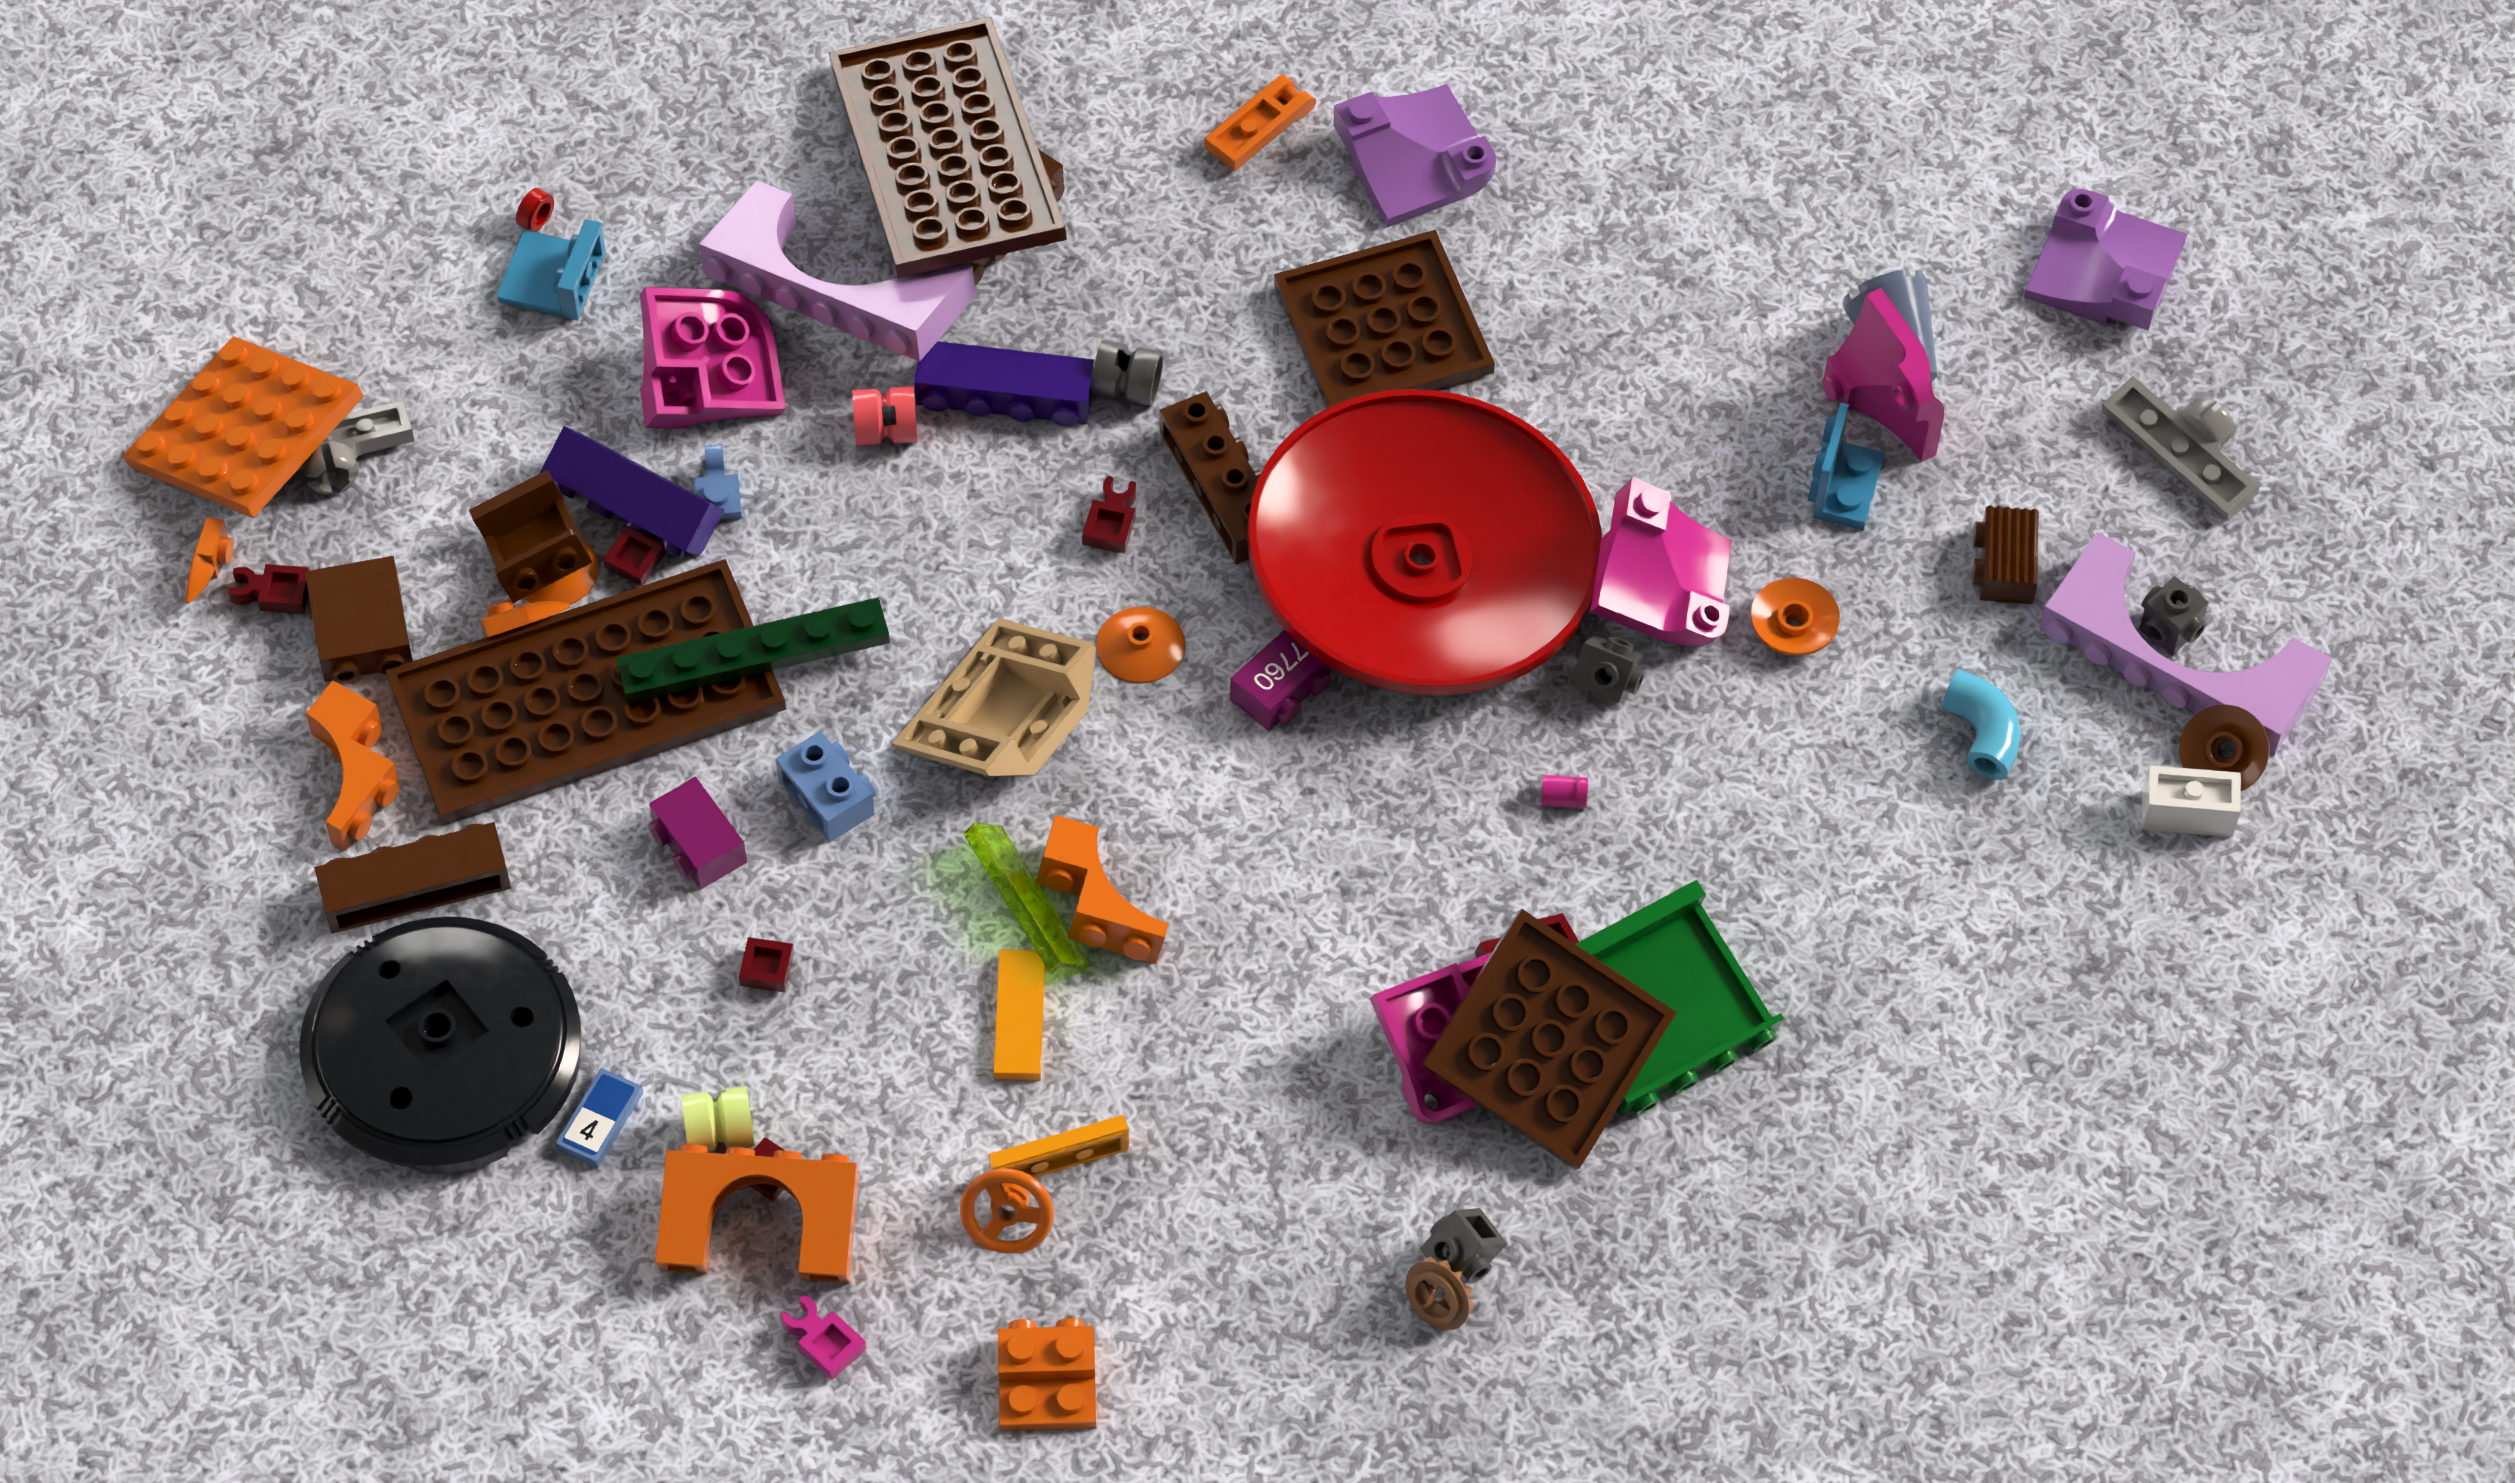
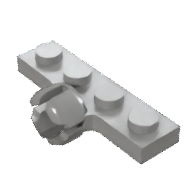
M2132 376L2102 403V412L2226 521H2229L2259 494V485L2219 450L2234 435V421L2223 406L2213 412L2211 408L2217 401L2209 396L2197 397L2184 410L2175 411Z
M404 400L348 413L298 469L305 473L309 487L320 494L333 495L329 479L337 477L341 493L345 492L354 484L358 477L356 463L358 456L414 442V435Z

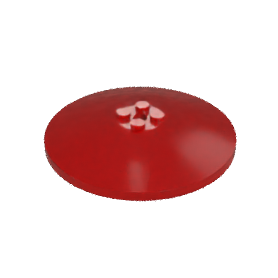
M1423 389L1388 390L1345 400L1321 411L1296 428L1277 447L1262 470L1252 496L1247 526V547L1256 585L1278 623L1298 644L1329 667L1366 684L1395 692L1435 696L1466 694L1506 684L1531 672L1561 650L1575 634L1591 606L1602 539L1598 512L1583 478L1565 454L1544 434L1521 418L1479 399L1456 393ZM1414 554H1424L1431 558L1432 563L1420 566L1413 563L1410 557Z

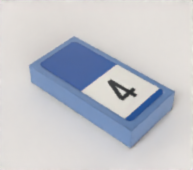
M601 1068L556 1141V1149L593 1167L599 1168L643 1095L642 1086Z

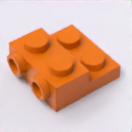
M1078 1318L1060 1319L1056 1322V1327H1036V1323L1032 1320L1017 1319L1009 1322L1008 1328L998 1329L1000 1431L1096 1428L1094 1326H1084V1321Z

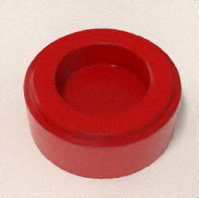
M540 188L530 190L518 207L516 213L517 225L529 231H539L551 217L554 209L553 196Z

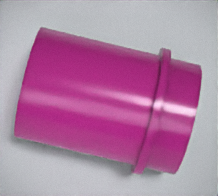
M1577 774V777L1543 775L1541 806L1575 808V811H1577V808L1587 809L1588 777H1579V774Z

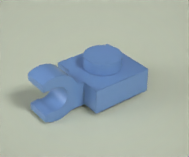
M722 444L705 445L707 477L694 478L695 494L724 509L719 521L742 519L738 474L725 475Z

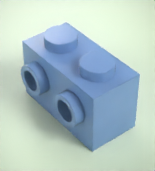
M819 731L776 758L778 780L830 843L874 815L873 797L876 796V793L869 779L863 773L857 775L849 766L850 761L843 747L836 741L831 744L826 736Z

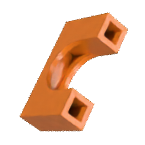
M697 1144L679 1145V1151L666 1150L655 1260L659 1270L707 1274L712 1226L720 1205L728 1196L743 1187L765 1184L786 1191L801 1207L803 1228L798 1271L801 1279L807 1281L850 1283L860 1177L857 1163L849 1162L850 1157L829 1153L822 1154L821 1160L802 1159V1153L788 1150L774 1151L773 1157L755 1156V1150L743 1147H729L726 1150V1154L707 1153L708 1147Z

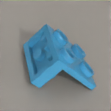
M585 219L579 234H573L570 240L529 230L523 231L497 292L498 301L578 321L606 254L602 224Z
M1840 403L1837 417L1828 416L1822 438L1823 445L1821 451L1817 453L1813 468V480L1808 501L1815 502L1813 518L1864 530L1885 452L1843 442L1849 404Z

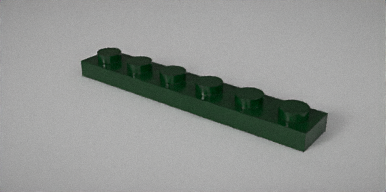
M879 597L619 656L616 657V662L628 704L889 644L890 636Z

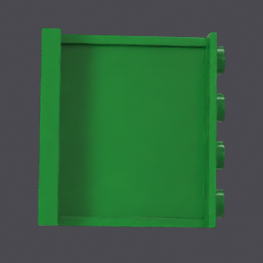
M1697 879L1576 943L1577 946L1677 1012L1618 1106L1617 1112L1620 1116L1634 1110L1636 1115L1649 1111L1661 1101L1658 1097L1659 1095L1670 1089H1673L1676 1094L1686 1091L1700 1080L1697 1076L1698 1074L1711 1067L1715 1073L1723 1071L1739 1059L1736 1055L1737 1053L1750 1046L1754 1052L1767 1047L1777 1039L1775 1033L1785 1019L1781 1013L1774 1017L1771 1016L1701 905L1706 893Z

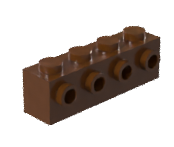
M1205 391L1160 409V434L1235 564H1239L1249 559L1247 526L1252 496L1261 472L1259 470L1253 471L1248 462L1249 455L1243 440L1240 437L1234 438L1230 432L1229 419L1221 404L1215 405L1208 392Z

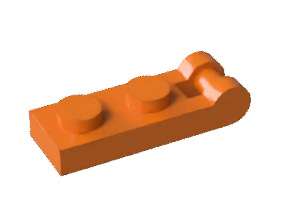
M1282 74L1204 138V148L1235 172L1298 118L1302 119L1312 111L1316 105V98L1306 91H1298L1294 88V81ZM1284 100L1287 104L1283 105L1280 102Z

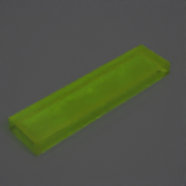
M973 823L963 833L967 842L1050 974L1079 975L1090 966L1089 962L1075 940L1068 939V929L1041 886L1035 883L1036 878L1003 826Z

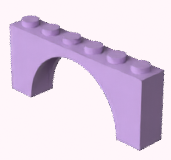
M758 180L699 243L704 275L711 277L713 280L724 282L744 290L752 296H759L781 305L787 310L796 311L824 325L833 326L854 335L858 339L870 341L891 350L895 354L904 355L919 362L976 297L973 266L967 263L866 285L833 284L815 279L803 273L791 264L783 254L786 240L797 225L793 195Z
M2096 532L2045 605L2039 628L2044 630L2047 636L2054 642L2059 644L2068 643L2083 651L2091 662L2101 666L2107 664L2123 673L2124 677L2131 684L2138 687L2147 686L2160 693L2165 701L2173 707H2185L2196 714L2215 705H2234L2249 711L2265 728L2269 739L2270 754L2275 756L2325 681L2332 658L2294 637L2279 653L2269 660L2254 667L2234 672L2215 673L2199 671L2179 665L2165 658L2150 647L2140 636L2127 612L2124 584L2130 575L2136 552Z

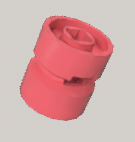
M914 386L890 387L886 394H881L877 388L852 390L856 447L881 445L884 438H889L893 444L918 443ZM895 406L896 425L884 426L882 407Z

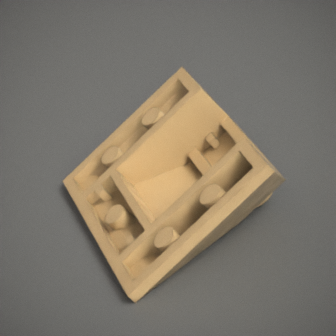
M998 618L897 736L892 745L902 752L987 776L1035 775L1088 712L1096 648L1092 642Z

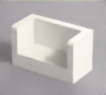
M2149 765L2142 789V830L2233 837L2241 813V773Z

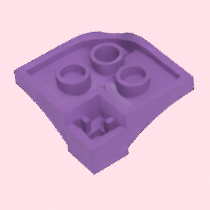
M1447 84L1418 93L1392 97H1376L1373 91L1334 105L1333 126L1351 155V166L1387 227L1470 197L1484 188L1494 176L1496 154L1485 135L1478 136ZM1476 156L1478 159H1477V160H1474V159H1471L1470 157Z
M2086 189L2071 190L2063 196L2050 233L2027 285L2024 298L2106 325L2109 317L2149 331L2186 242L2187 234L2123 213L2111 205L2108 196Z

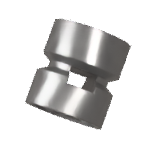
M1102 340L1094 363L1091 393L1112 399H1117L1121 394H1125L1128 402L1153 406L1161 381L1164 359L1163 351L1138 347L1134 352H1131L1127 344Z

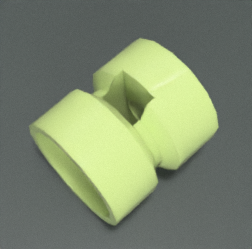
M747 1086L721 1090L717 1099H713L708 1092L681 1095L687 1144L708 1147L707 1153L715 1152L721 1142L727 1148L755 1146Z

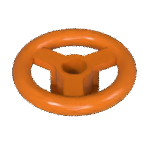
M1003 1168L987 1171L976 1177L967 1186L960 1202V1216L967 1234L981 1247L1003 1253H1024L1036 1248L1048 1236L1053 1225L1054 1208L1049 1193L1038 1180L1022 1171ZM986 1189L991 1198L990 1205L993 1216L985 1228L982 1229L976 1221L974 1205L978 1195ZM1028 1191L1037 1201L1039 1208L1029 1206L1030 1196ZM1009 1205L1013 1207L1014 1210H1006L1002 1206ZM1018 1221L1038 1224L1031 1234L1022 1239L1014 1241L996 1239L1005 1226H1012Z

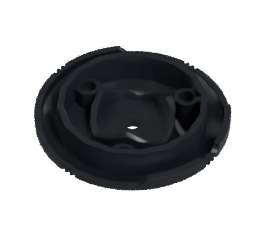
M434 917L410 921L372 936V942L365 940L364 947L358 945L356 946L357 952H348L323 978L306 1009L301 1027L299 1058L302 1076L314 1107L317 1111H322L320 1113L321 1117L327 1118L326 1123L328 1125L333 1124L331 1126L332 1130L338 1136L367 1155L395 1165L410 1167L423 1174L455 1173L475 1169L506 1157L511 1148L510 1143H517L518 1137H525L526 1132L538 1135L554 1119L571 1093L579 1071L582 1042L581 1021L576 999L565 975L562 972L558 973L559 967L557 965L553 966V960L548 959L545 951L531 940L513 930L488 921L466 917ZM435 1025H444L449 1029V1032L442 1037L432 1038L428 1036L429 1030ZM408 1106L405 1109L398 1110L399 1107Z

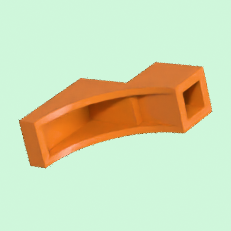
M332 680L306 712L311 734L330 748L343 768L341 792L332 813L325 822L331 843L346 851L354 840L360 841L366 836L372 825V817L381 806L388 807L394 801L399 791V780L394 762L370 749L376 744L382 731L377 705Z
M1055 815L1035 883L1058 892H1067L1079 896L1068 939L1082 942L1090 947H1099L1120 953L1134 960H1143L1156 964L1169 923L1151 917L1134 907L1110 883L1101 866L1098 855L1097 836L1099 827Z

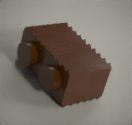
M1989 505L1985 508L1983 521H1975L1973 548H1981V559L1974 558L1972 585H1980V600L2033 604L2038 586L2039 511L2037 509L2029 510L2024 508L2021 510L2018 507L2012 509L2009 506L2005 508L1997 506L1994 508L1992 505Z

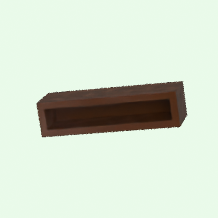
M495 822L470 824L463 827L460 831L440 836L426 835L412 843L396 847L383 846L376 848L368 854L352 858H335L324 865L314 867L331 934L511 889Z

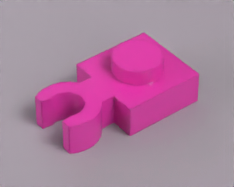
M802 1295L799 1298L801 1309L807 1313V1316L796 1320L787 1312H783L781 1314L783 1327L794 1336H804L798 1341L799 1351L827 1377L833 1380L867 1349L866 1341L833 1311L822 1320L818 1316L815 1302L811 1298Z

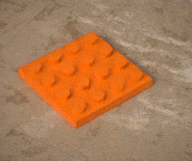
M233 336L127 450L123 458L128 466L141 473L254 519L364 395L356 383Z

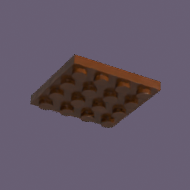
M1436 230L1274 274V286L1326 409L1345 400L1365 394L1402 389L1436 390L1494 373V360Z
M1521 909L1511 921L1420 1067L1577 1170L1584 1163L1677 1012L1524 909Z

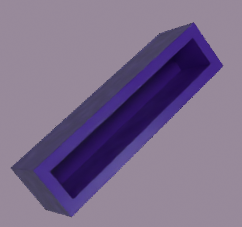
M937 341L924 358L917 363L914 379L915 405L924 406L926 409L935 412L946 409L965 410L969 414L978 417L987 416L990 413L1009 415L1012 419L1021 422L1030 421L1033 418L1052 420L1057 425L1070 427L1076 423L1087 424L1092 400L1091 381L1094 359Z
M563 426L540 473L546 470L550 472L564 496L574 499L576 493L586 497L589 499L586 505L588 509L610 519L612 513L625 518L626 520L622 527L625 528L627 525L646 536L651 532L662 538L660 543L664 544V550L680 558H683L685 552L697 556L701 555L724 512V509L566 426Z

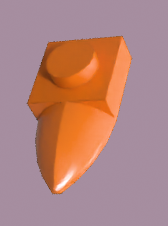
M206 517L190 568L185 598L186 604L191 603L201 594L212 577L218 578L222 564H229L232 559L234 542L232 538L228 537L224 519Z
M507 599L487 606L488 614L478 617L483 634L491 637L539 621L571 607L569 603L560 601H540L524 605L520 603L513 605L512 600Z

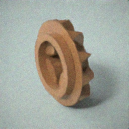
M1430 1256L1421 1262H1417L1408 1271L1405 1280L1407 1297L1415 1312L1431 1326L1441 1330L1457 1329L1469 1320L1468 1315L1475 1307L1472 1300L1468 1298L1473 1288L1462 1283L1460 1280L1462 1272H1452L1447 1260L1437 1263ZM1441 1286L1446 1291L1444 1298L1440 1297L1436 1300L1434 1297L1438 1294L1437 1290Z

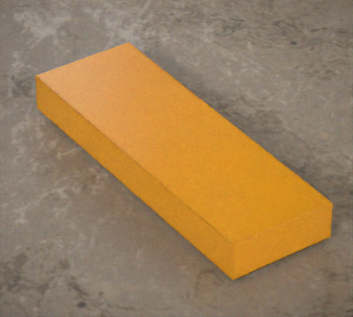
M999 950L994 1080L1041 1081L1045 950Z
M1120 1115L988 1154L989 1171L1003 1168L1014 1169L1036 1178L1128 1151L1129 1128L1124 1115Z

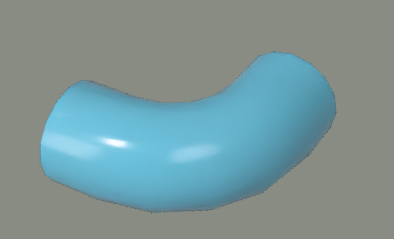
M1957 669L1946 691L1942 710L1964 718L1976 729L1975 741L1966 757L1969 767L1976 773L1989 779L2003 780L2009 774L2016 760L2022 736L2016 708L2001 689L1979 676Z

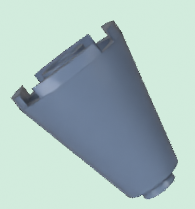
M1897 270L1867 280L1858 285L1860 294L1852 300L1848 293L1844 297L1842 304L1847 316L1855 325L1861 313L1866 294L1882 288L1923 345L1930 363L1931 382L1936 379L1937 367L1926 278L1920 270H1915L1916 277H1907L1905 270Z

